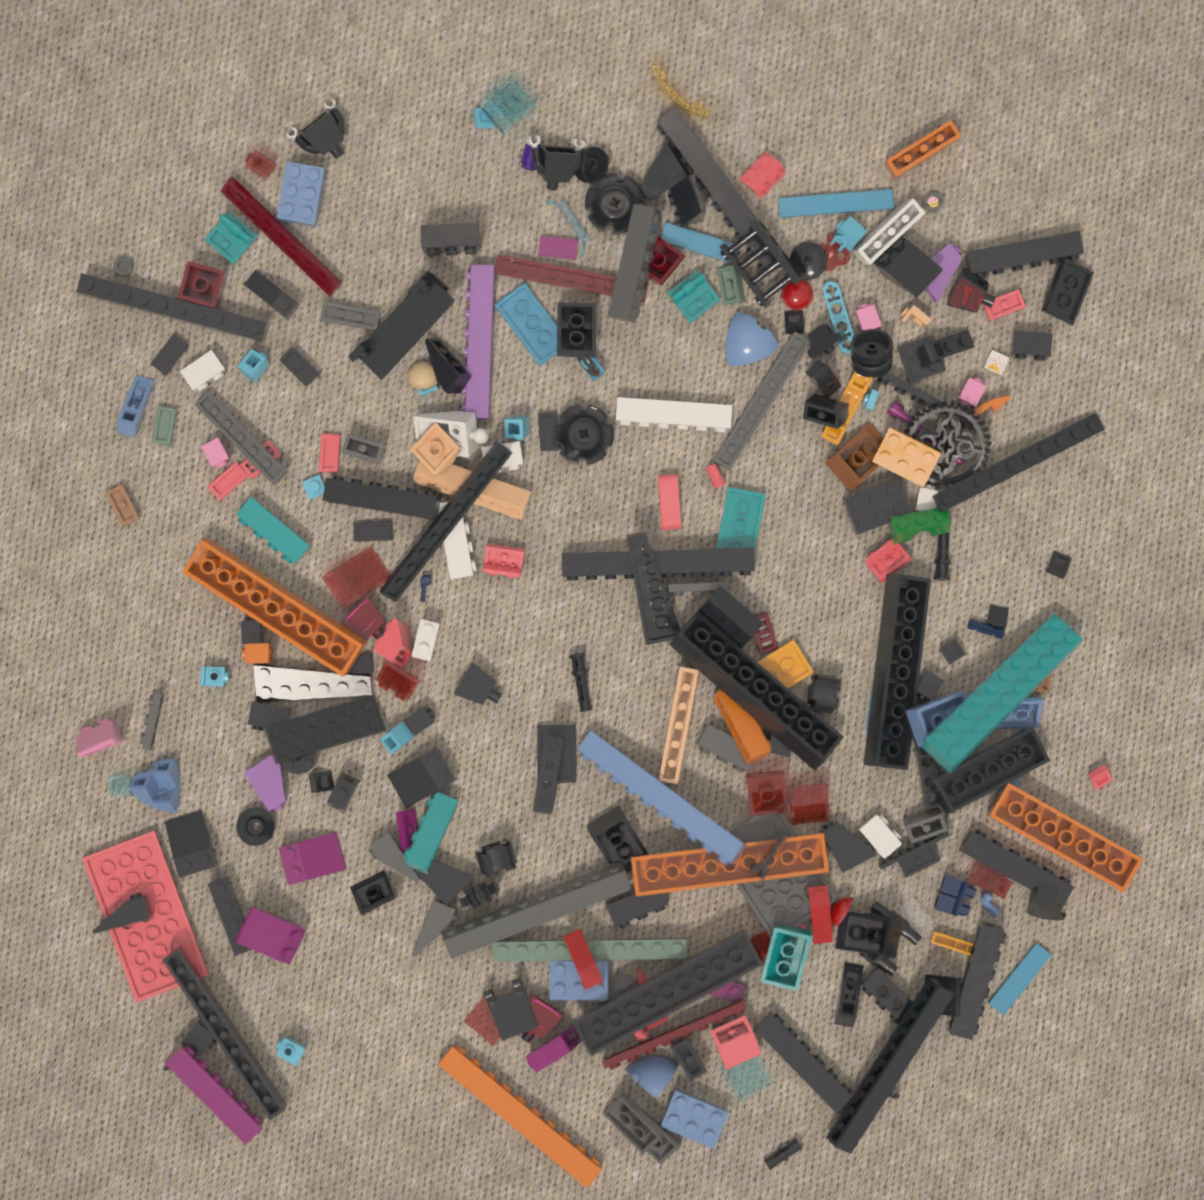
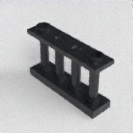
M755 218L749 223L752 227L748 233L730 247L727 244H722L719 247L722 250L720 253L723 258L732 263L756 295V302L761 307L767 308L772 305L768 300L788 283L794 282L795 285L799 284L804 280V277L759 218ZM755 236H759L763 241L762 246L740 263L734 253ZM766 252H771L775 257L774 261L752 278L745 268ZM782 267L786 272L785 277L763 293L757 283L776 268Z
M546 734L544 737L532 812L548 815L553 813L565 737Z

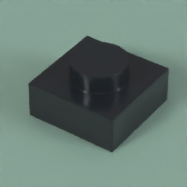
M956 638L939 648L949 665L966 655Z

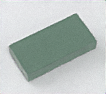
M158 405L151 443L171 446L177 408Z

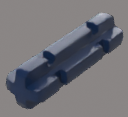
M969 619L967 624L968 629L977 630V632L990 636L994 635V637L1002 639L1005 633L1003 628H995L993 625L978 622L974 619Z

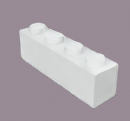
M913 198L905 200L852 250L853 253L864 265L872 264L925 214V211Z
M448 502L440 503L439 513ZM463 517L444 540L451 580L474 576L473 572L477 571L475 560L470 558V553L473 552L472 542L467 541L466 534L470 533L468 522L464 523Z

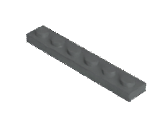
M209 391L194 404L274 486L288 473Z

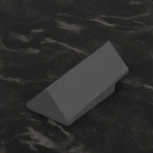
M624 1092L603 1112L607 1119L642 1155L648 1151L659 1164L663 1163L681 1147L682 1143L665 1128L660 1127V1124Z

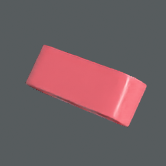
M658 475L662 530L681 529L678 475Z

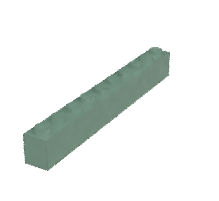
M686 938L586 939L595 960L687 959ZM564 939L500 940L493 943V962L573 961Z

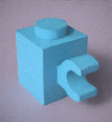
M851 216L846 221L842 219L835 227L837 232L834 234L830 244L839 243V252L844 248L851 251L867 233V230Z

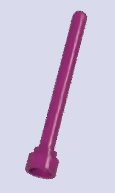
M895 401L887 413L891 417H899L905 423L910 422L913 424L914 422L911 421L910 416L903 411L902 405ZM921 425L916 429L918 433L926 430ZM928 437L925 438V439H927L929 442H931V443L933 442L932 439H930V438H928ZM936 438V447H937V448H938V440H939L938 438ZM943 444V445H944V451H946V449L948 448V446L945 445V444ZM956 458L955 462L958 465H962L964 459Z

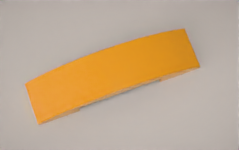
M854 372L839 400L849 403L847 421L839 429L826 426L821 435L822 438L838 446L873 378L864 377Z

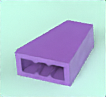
M951 243L930 258L943 269L925 289L934 303L941 299L962 259L960 256L962 254L956 245L952 246Z
M273 755L244 772L268 811L274 810L277 812L285 806L283 803L287 801L283 768L281 763L275 764Z

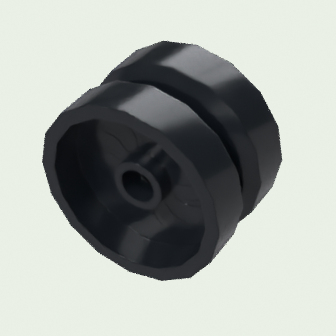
M876 329L863 330L857 333L851 340L852 369L861 376L871 378L888 373L893 365V341L891 336L886 332Z

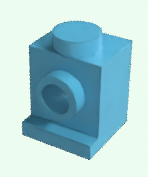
M251 349L237 367L243 375L258 383L259 377L270 364L267 361L268 357L263 352L258 351L257 353Z
M201 666L200 686L226 687V683H229V671H226V667ZM213 673H216L218 675V678L216 680H213L211 678V675Z

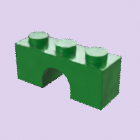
M938 508L891 517L889 531L893 544L912 541L913 536L921 532L928 531L930 536L949 533L952 522L948 510L940 513Z

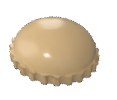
M418 362L408 370L407 379L414 388L427 390L437 384L433 366L430 362Z

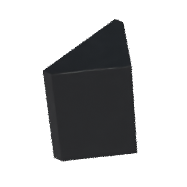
M385 870L350 887L361 916L398 897Z

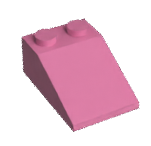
M109 718L99 721V726L92 728L88 726L81 729V734L77 735L78 757L90 756L123 742L124 739L116 721H110Z

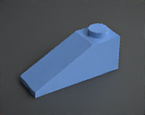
M138 375L135 376L117 419V433L136 438L143 421L154 380Z

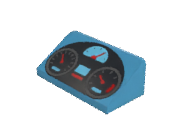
M575 357L593 381H596L605 374V370L596 358Z

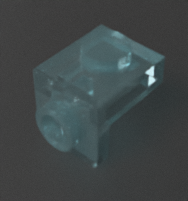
M110 775L108 795L132 796V792L128 787L133 777Z

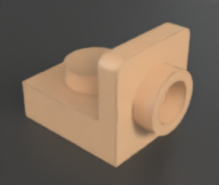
M915 305L911 309L907 307L900 315L903 317L900 321L902 324L910 315L913 317L912 321L919 327L922 325L926 327L931 321V318Z

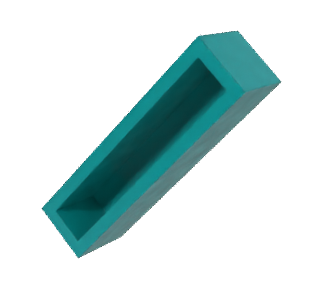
M252 497L236 513L240 517L238 521L245 527L251 526L254 529L252 533L260 540L264 537L269 541L267 545L275 552L277 550L281 551L284 554L282 558L289 564L292 562L297 564L311 548L307 542Z
M436 792L435 796L430 797L427 804L429 810L427 814L423 813L419 822L422 825L419 831L416 830L413 834L411 841L414 843L411 848H407L404 854L407 866L426 874L458 807V800Z

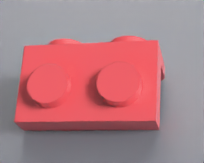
M765 151L739 179L761 199L783 177L786 171L781 162Z
M892 539L884 542L881 548L871 552L865 559L868 568L881 583L886 580V574H894L912 561L899 543L893 544Z
M487 543L483 572H487L489 575H506L509 578L520 577L525 549Z

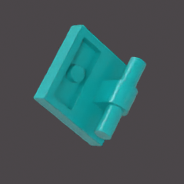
M228 211L226 215L223 213L220 216V222L204 240L230 263L235 265L259 236Z
M698 270L667 292V295L690 324L720 301V298L706 282L705 276Z

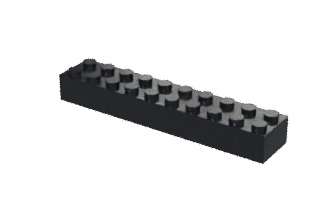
M886 574L863 765L908 770L913 731L906 710L916 707L931 579L902 574Z
M699 611L687 621L668 644L814 771L828 759L844 738Z
M742 929L572 1019V1023L591 1057L759 968L763 964L745 930Z

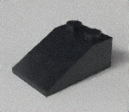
M691 175L672 187L669 191L670 195H667L670 206L674 205L676 213H673L677 224L680 223L682 228L703 221L706 212L694 176Z
M901 236L874 262V265L885 278L916 298L943 271L938 264Z
M558 302L556 326L557 357L596 358V303Z
M438 747L387 775L405 808L412 806L456 781Z
M620 806L586 825L590 836L609 865L621 862L627 873L632 870L631 857L649 855Z
M202 810L165 822L179 878L219 865Z
M848 911L838 926L835 949L897 959L902 920Z

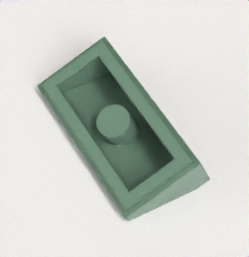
M728 265L717 268L723 305L746 302L742 277L735 267Z

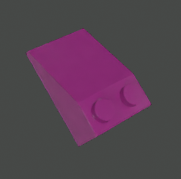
M337 832L279 847L288 885L346 870Z
M252 906L235 942L290 965L306 929L291 920Z

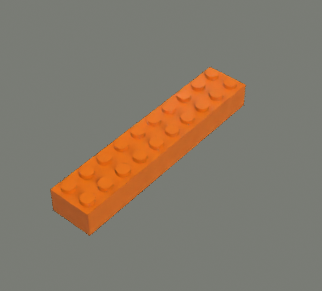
M209 538L200 541L183 570L184 574L342 677L350 672L368 642Z
M824 833L786 838L768 863L767 876L763 880L829 872ZM777 839L743 843L746 845V848L733 865L729 862L724 864L717 858L719 854L714 851L709 853L704 848L631 857L635 895L643 896L762 881V879L757 877L760 874V869L752 873L749 871L751 865L763 860Z

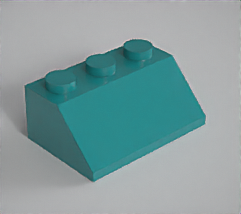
M774 926L760 982L798 991L812 940V931L795 926Z

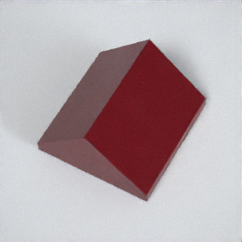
M658 236L652 250L653 259L648 267V279L652 283L662 286L686 256Z

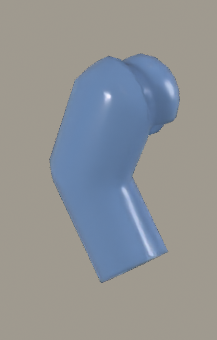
M986 891L984 895L980 896V901L986 911L993 917H997L1001 910L991 902L993 895Z

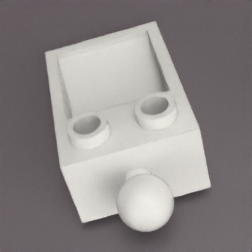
M451 411L414 415L417 442L437 422L461 448L457 456L470 457L479 448V444H483L488 440L487 431L481 428L477 429L475 413Z

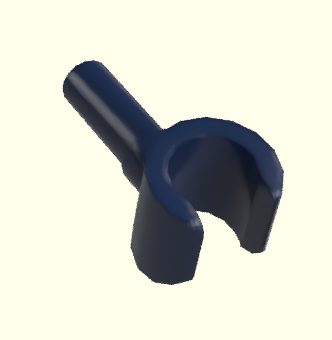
M423 575L420 579V602H425L426 586L432 585L430 575Z

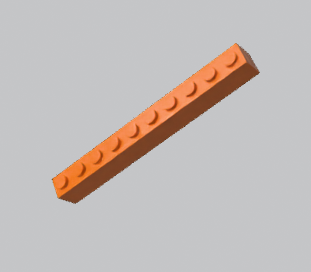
M453 1045L439 1061L438 1065L588 1188L602 1171L601 1162L594 1156L591 1158L585 1154L586 1150L580 1144L575 1146L570 1141L572 1138L564 1131L562 1133L558 1132L555 1129L557 1126L551 1120L547 1119L545 1121L540 1117L542 1113L535 1107H528L525 1104L527 1101L519 1094L515 1096L511 1093L512 1088L505 1082L499 1083L496 1080L497 1076L492 1071L487 1070L486 1072L482 1069V1064L474 1057L470 1059L463 1047Z

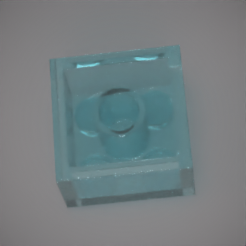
M513 77L509 78L484 98L479 105L480 109L503 135L530 115L537 106Z

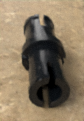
M795 1138L784 1147H779L778 1151L764 1159V1162L772 1170L781 1162L788 1161V1158L801 1150L802 1147Z

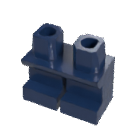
M944 874L939 891L955 897L938 892L933 909L954 916H968L971 906L962 904L963 898L965 896L974 899L977 890L969 886L967 882Z

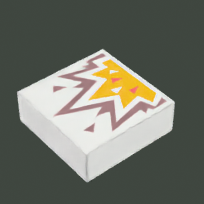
M991 350L984 368L1001 376L1009 357Z

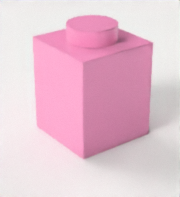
M869 303L858 307L855 316L860 331L868 329L877 330L882 327L875 305L869 306Z
M976 377L968 378L957 400L975 408L986 386L983 385L982 380Z
M219 438L201 446L213 468H223L228 465L227 461L231 460Z

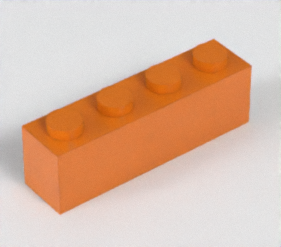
M952 120L887 159L884 165L892 178L896 180L957 142L961 138V134Z
M722 690L717 691L713 699L746 764L748 765L767 757L771 752V744L767 738L765 739L761 724Z

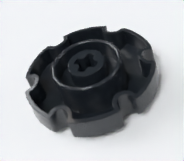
M617 173L605 174L600 180L596 181L597 187L588 188L585 196V210L591 211L588 220L597 230L605 233L606 230L610 229L613 235H622L628 231L633 205L646 206V200L639 197L642 188L633 178L625 175L623 179H620ZM613 200L616 203L620 202L618 208H615L614 205L610 206Z
M580 404L567 408L560 414L562 422L554 424L552 438L554 446L559 445L561 447L559 455L564 460L574 465H578L583 460L588 466L599 462L607 455L604 449L613 445L614 429L612 424L608 425L605 423V419L608 417L605 412L593 405H588L587 409H582ZM583 431H586V436L588 438H583V440L580 439V434L578 432L582 433Z

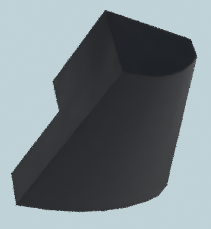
M1038 888L1027 910V914L1046 920H1064L1066 917V913L1061 912L1063 907L1058 902L1057 896Z

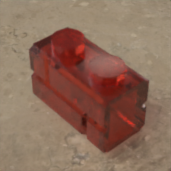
M976 863L967 881L1005 899L1013 883Z

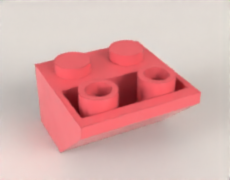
M394 618L386 625V631L383 636L377 639L374 651L397 666L404 668L413 652L409 626Z
M742 1016L710 1031V1035L726 1070L762 1054L746 1016Z

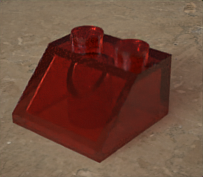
M388 660L385 661L376 678V681L379 682V687L386 691L389 689L396 692L394 696L402 701L405 699L410 700L422 681Z
M784 770L746 774L750 816L789 812Z
M827 783L787 787L791 825L829 821Z

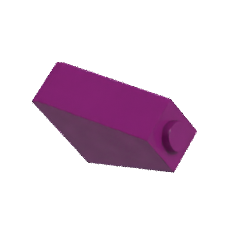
M571 1024L526 1056L528 1065L535 1073L569 1054L582 1042L575 1026Z

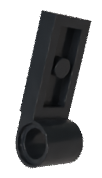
M967 329L918 347L924 365H929L943 358L970 350L975 346Z

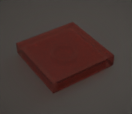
M483 997L464 1022L494 1046L500 1039V1035L485 997Z

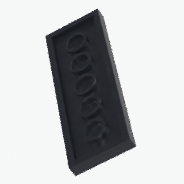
M374 695L264 727L275 764L386 731Z

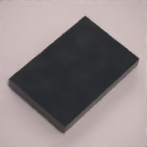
M1062 257L1041 311L1073 326L1094 272Z
M537 725V780L544 737L546 734L565 737L558 783H576L575 725Z

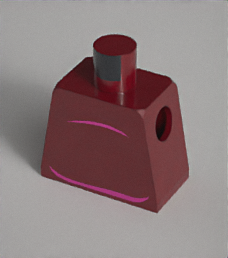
M368 596L341 621L366 641L372 636L377 640L385 633L381 627L386 621Z
M534 994L531 996L529 1004L538 1028L524 1032L520 1038L527 1043H531L535 1035L543 1039L564 1016L562 1012Z

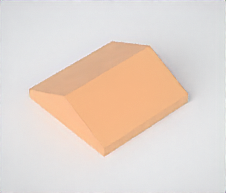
M435 422L410 450L434 476H437L453 464L461 448Z

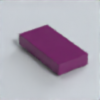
M540 236L538 256L576 260L578 240Z

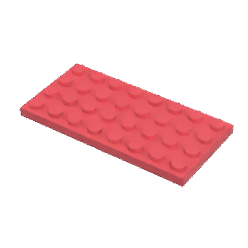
M155 830L82 858L105 919L125 901L130 900L129 896L141 893V896L147 895L153 918L109 930L136 1003L179 987L162 961L165 955L179 946H182L202 977L209 975Z

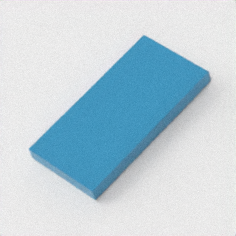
M525 282L494 305L539 366L557 354V325Z

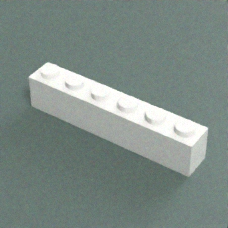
M617 397L616 422H620L619 425L631 426V423H639V427H650V424L658 425V428L669 429V426H677L678 430H688V427H696V431L704 432L707 431V428L715 429V432L726 433V430L731 429L732 405Z

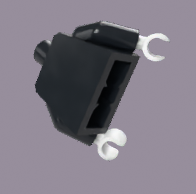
M331 99L333 105L330 107L324 102L327 111L299 132L296 128L292 127L295 131L293 136H290L288 133L286 135L304 151L315 155L319 153L325 155L330 152L337 159L344 154V151L338 144L344 140L345 122L342 114L336 108L335 100Z
M536 135V142L532 143L531 136H528L527 144L532 146L531 156L534 167L543 180L547 181L546 188L556 191L559 182H570L572 176L582 167L581 148L585 146L584 140H579V145H577V138H573L570 142L571 147L540 145L539 148L540 137Z

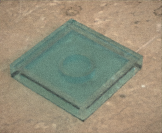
M757 1056L728 1070L725 1067L720 1069L740 1103L773 1083Z

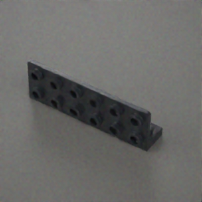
M430 274L421 277L410 288V294L375 332L352 351L348 356L352 362L360 359L379 379H384L455 303V300Z

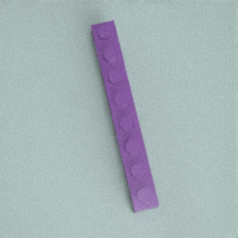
M471 264V270L467 269V281H470V289L466 290V300H470V306L466 308V319H469V327H465V338H468V346H464V357H468L467 365H464V368L472 377L463 389V395H466V403H462V411L475 413L477 420H489L495 267L494 265Z

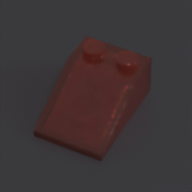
M371 546L324 575L322 579L342 609L346 610L385 584L391 575Z

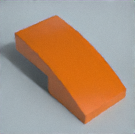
M1003 396L982 404L975 409L976 412L973 416L982 414L988 408L993 413L1010 400V397Z

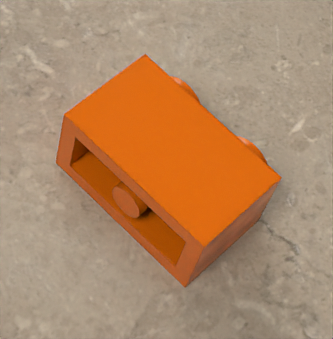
M245 644V648H242V659H245V663L248 664L273 663V644Z

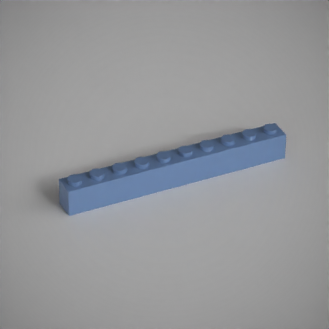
M590 731L577 748L582 752L579 756L587 762L590 760L596 763L595 768L602 773H605V771L610 773V779L618 785L621 782L627 786L625 788L626 791L633 796L637 793L642 797L640 801L648 807L653 805L657 808L656 813L665 819L667 816L672 819L671 824L679 830L684 828L688 831L686 835L693 841L700 840L703 843L701 847L709 853L714 851L719 854L717 858L724 864L729 862L733 865L746 848L745 844L594 732Z

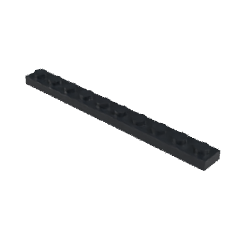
M1097 413L936 493L932 497L940 513L1105 429Z
M498 441L493 444L379 590L382 595L397 602L513 454L509 448Z

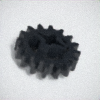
M485 882L466 890L467 895L459 899L462 908L470 905L473 908H477L493 900L491 895L499 892L500 889L497 882L487 886Z

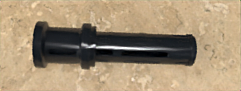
M950 531L949 533L938 535L937 558L934 560L936 569L933 580L950 581L951 579L949 577V565H951L949 559Z
M585 653L569 655L573 668L571 674L575 676L580 712L592 710L586 678L588 669L585 666Z

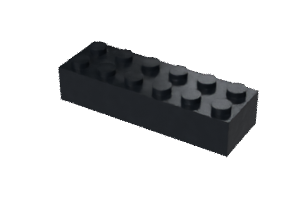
M1025 727L965 759L951 774L944 770L929 778L928 781L944 813L952 814L1051 760L1034 727Z

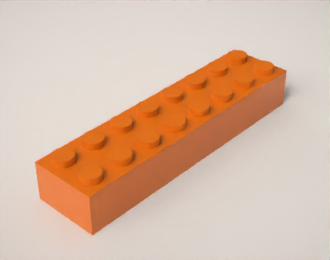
M1010 783L1002 786L987 813L993 819L1122 892L1126 891L1143 861L1139 856Z

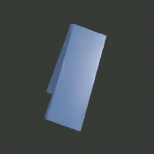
M1043 698L1025 699L996 729H1022L1031 726L1038 728Z

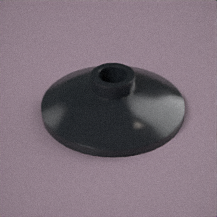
M599 147L584 149L582 151V167L575 176L584 183H594L600 180L609 167V158L606 152Z
M813 242L799 244L793 249L789 258L804 277V280L818 278L827 266V255L824 249ZM805 257H810L809 263H804Z
M253 807L240 814L236 823V830L243 842L248 845L259 846L271 839L274 834L275 823L268 811L263 808ZM254 823H259L260 828L258 830L253 828Z

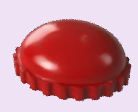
M803 280L796 285L794 282L788 283L783 287L781 295L783 302L788 308L798 311L799 309H806L812 303L814 293L810 283Z
M842 897L832 906L830 912L831 922L834 926H839L846 916L853 901L852 897Z

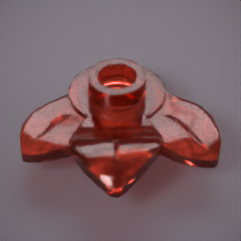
M833 233L827 234L826 244H820L827 255L825 271H832L837 266H844L850 260V252L846 248L839 252V243L830 244L834 238ZM839 253H842L844 255L843 260H839L837 258V255Z

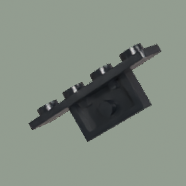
M947 831L935 835L927 841L926 839L920 840L915 843V847L911 849L906 847L898 851L899 855L893 858L890 855L882 859L881 864L878 866L882 870L898 862L904 876L907 878L941 861L933 844L950 836Z

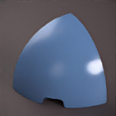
M738 312L733 318L727 333V363L730 366H739L757 362L779 348L778 342L769 329L763 330L757 325V319Z
M161 760L153 763V768L145 773L140 771L130 783L129 790L136 798L153 808L176 813L180 799V773L176 760Z
M649 1055L637 1059L625 1070L646 1091L657 1098L676 1072L679 1063L667 1056Z

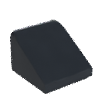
M803 310L784 311L785 334H793L794 332L798 334L804 333Z
M1054 551L1046 573L1063 579L1068 572L1072 558Z
M989 605L986 623L1006 627L1009 608Z
M331 771L309 774L311 793L333 790L334 785Z

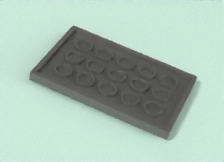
M775 802L729 832L742 843L778 839L783 831L790 833L788 837L797 836ZM821 873L737 884L771 938L774 926L797 927L810 918L806 886L826 884L828 886L830 905L838 900Z

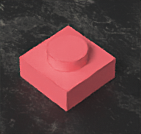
M1105 765L1088 774L1095 790L1113 781Z

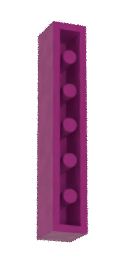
M182 1043L165 1059V1065L246 1145L263 1129L262 1119L258 1114H252L248 1110L249 1106L244 1100L241 1099L239 1101L235 1097L236 1093L230 1086L225 1087L221 1083L223 1081L217 1073L213 1074L208 1069V1064L203 1059L199 1060L195 1056V1051L189 1045L186 1047Z

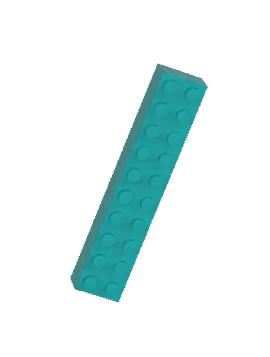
M1054 613L925 739L922 748L951 774L1079 647L1083 638Z

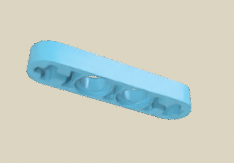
M827 282L823 286L822 294L834 333H839L837 330L839 322L846 323L847 330L841 333L845 335L850 333V336H847V340L851 343L854 334L840 287L835 282ZM828 286L836 288L834 297H839V300L828 302V299H832L831 294L826 293ZM839 304L842 307L841 313L834 314L831 311V306ZM845 341L838 345L842 353H851V347L850 350H847V348L842 347V345L845 344Z

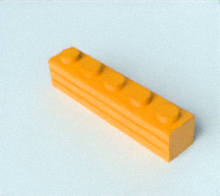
M933 930L930 942L967 955L971 954L972 942Z

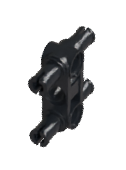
M877 901L871 906L870 910L876 915L902 920L900 936H903L915 946L922 939L916 931L909 927V922L894 910L889 911ZM859 953L873 966H879L891 976L898 969L886 957L876 956L871 959L868 958L867 954Z

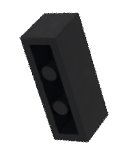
M635 892L607 903L606 907L614 926L619 925L622 928L629 925L632 919L637 918L639 921L648 917L647 913L651 911L658 913L665 910L668 902L664 893L636 896Z

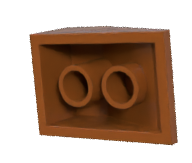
M868 422L836 451L825 464L851 491L879 466L872 462L884 438Z

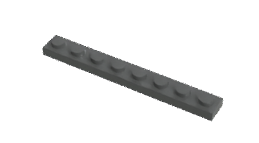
M797 332L793 333L715 457V463L728 471L731 470L811 342Z

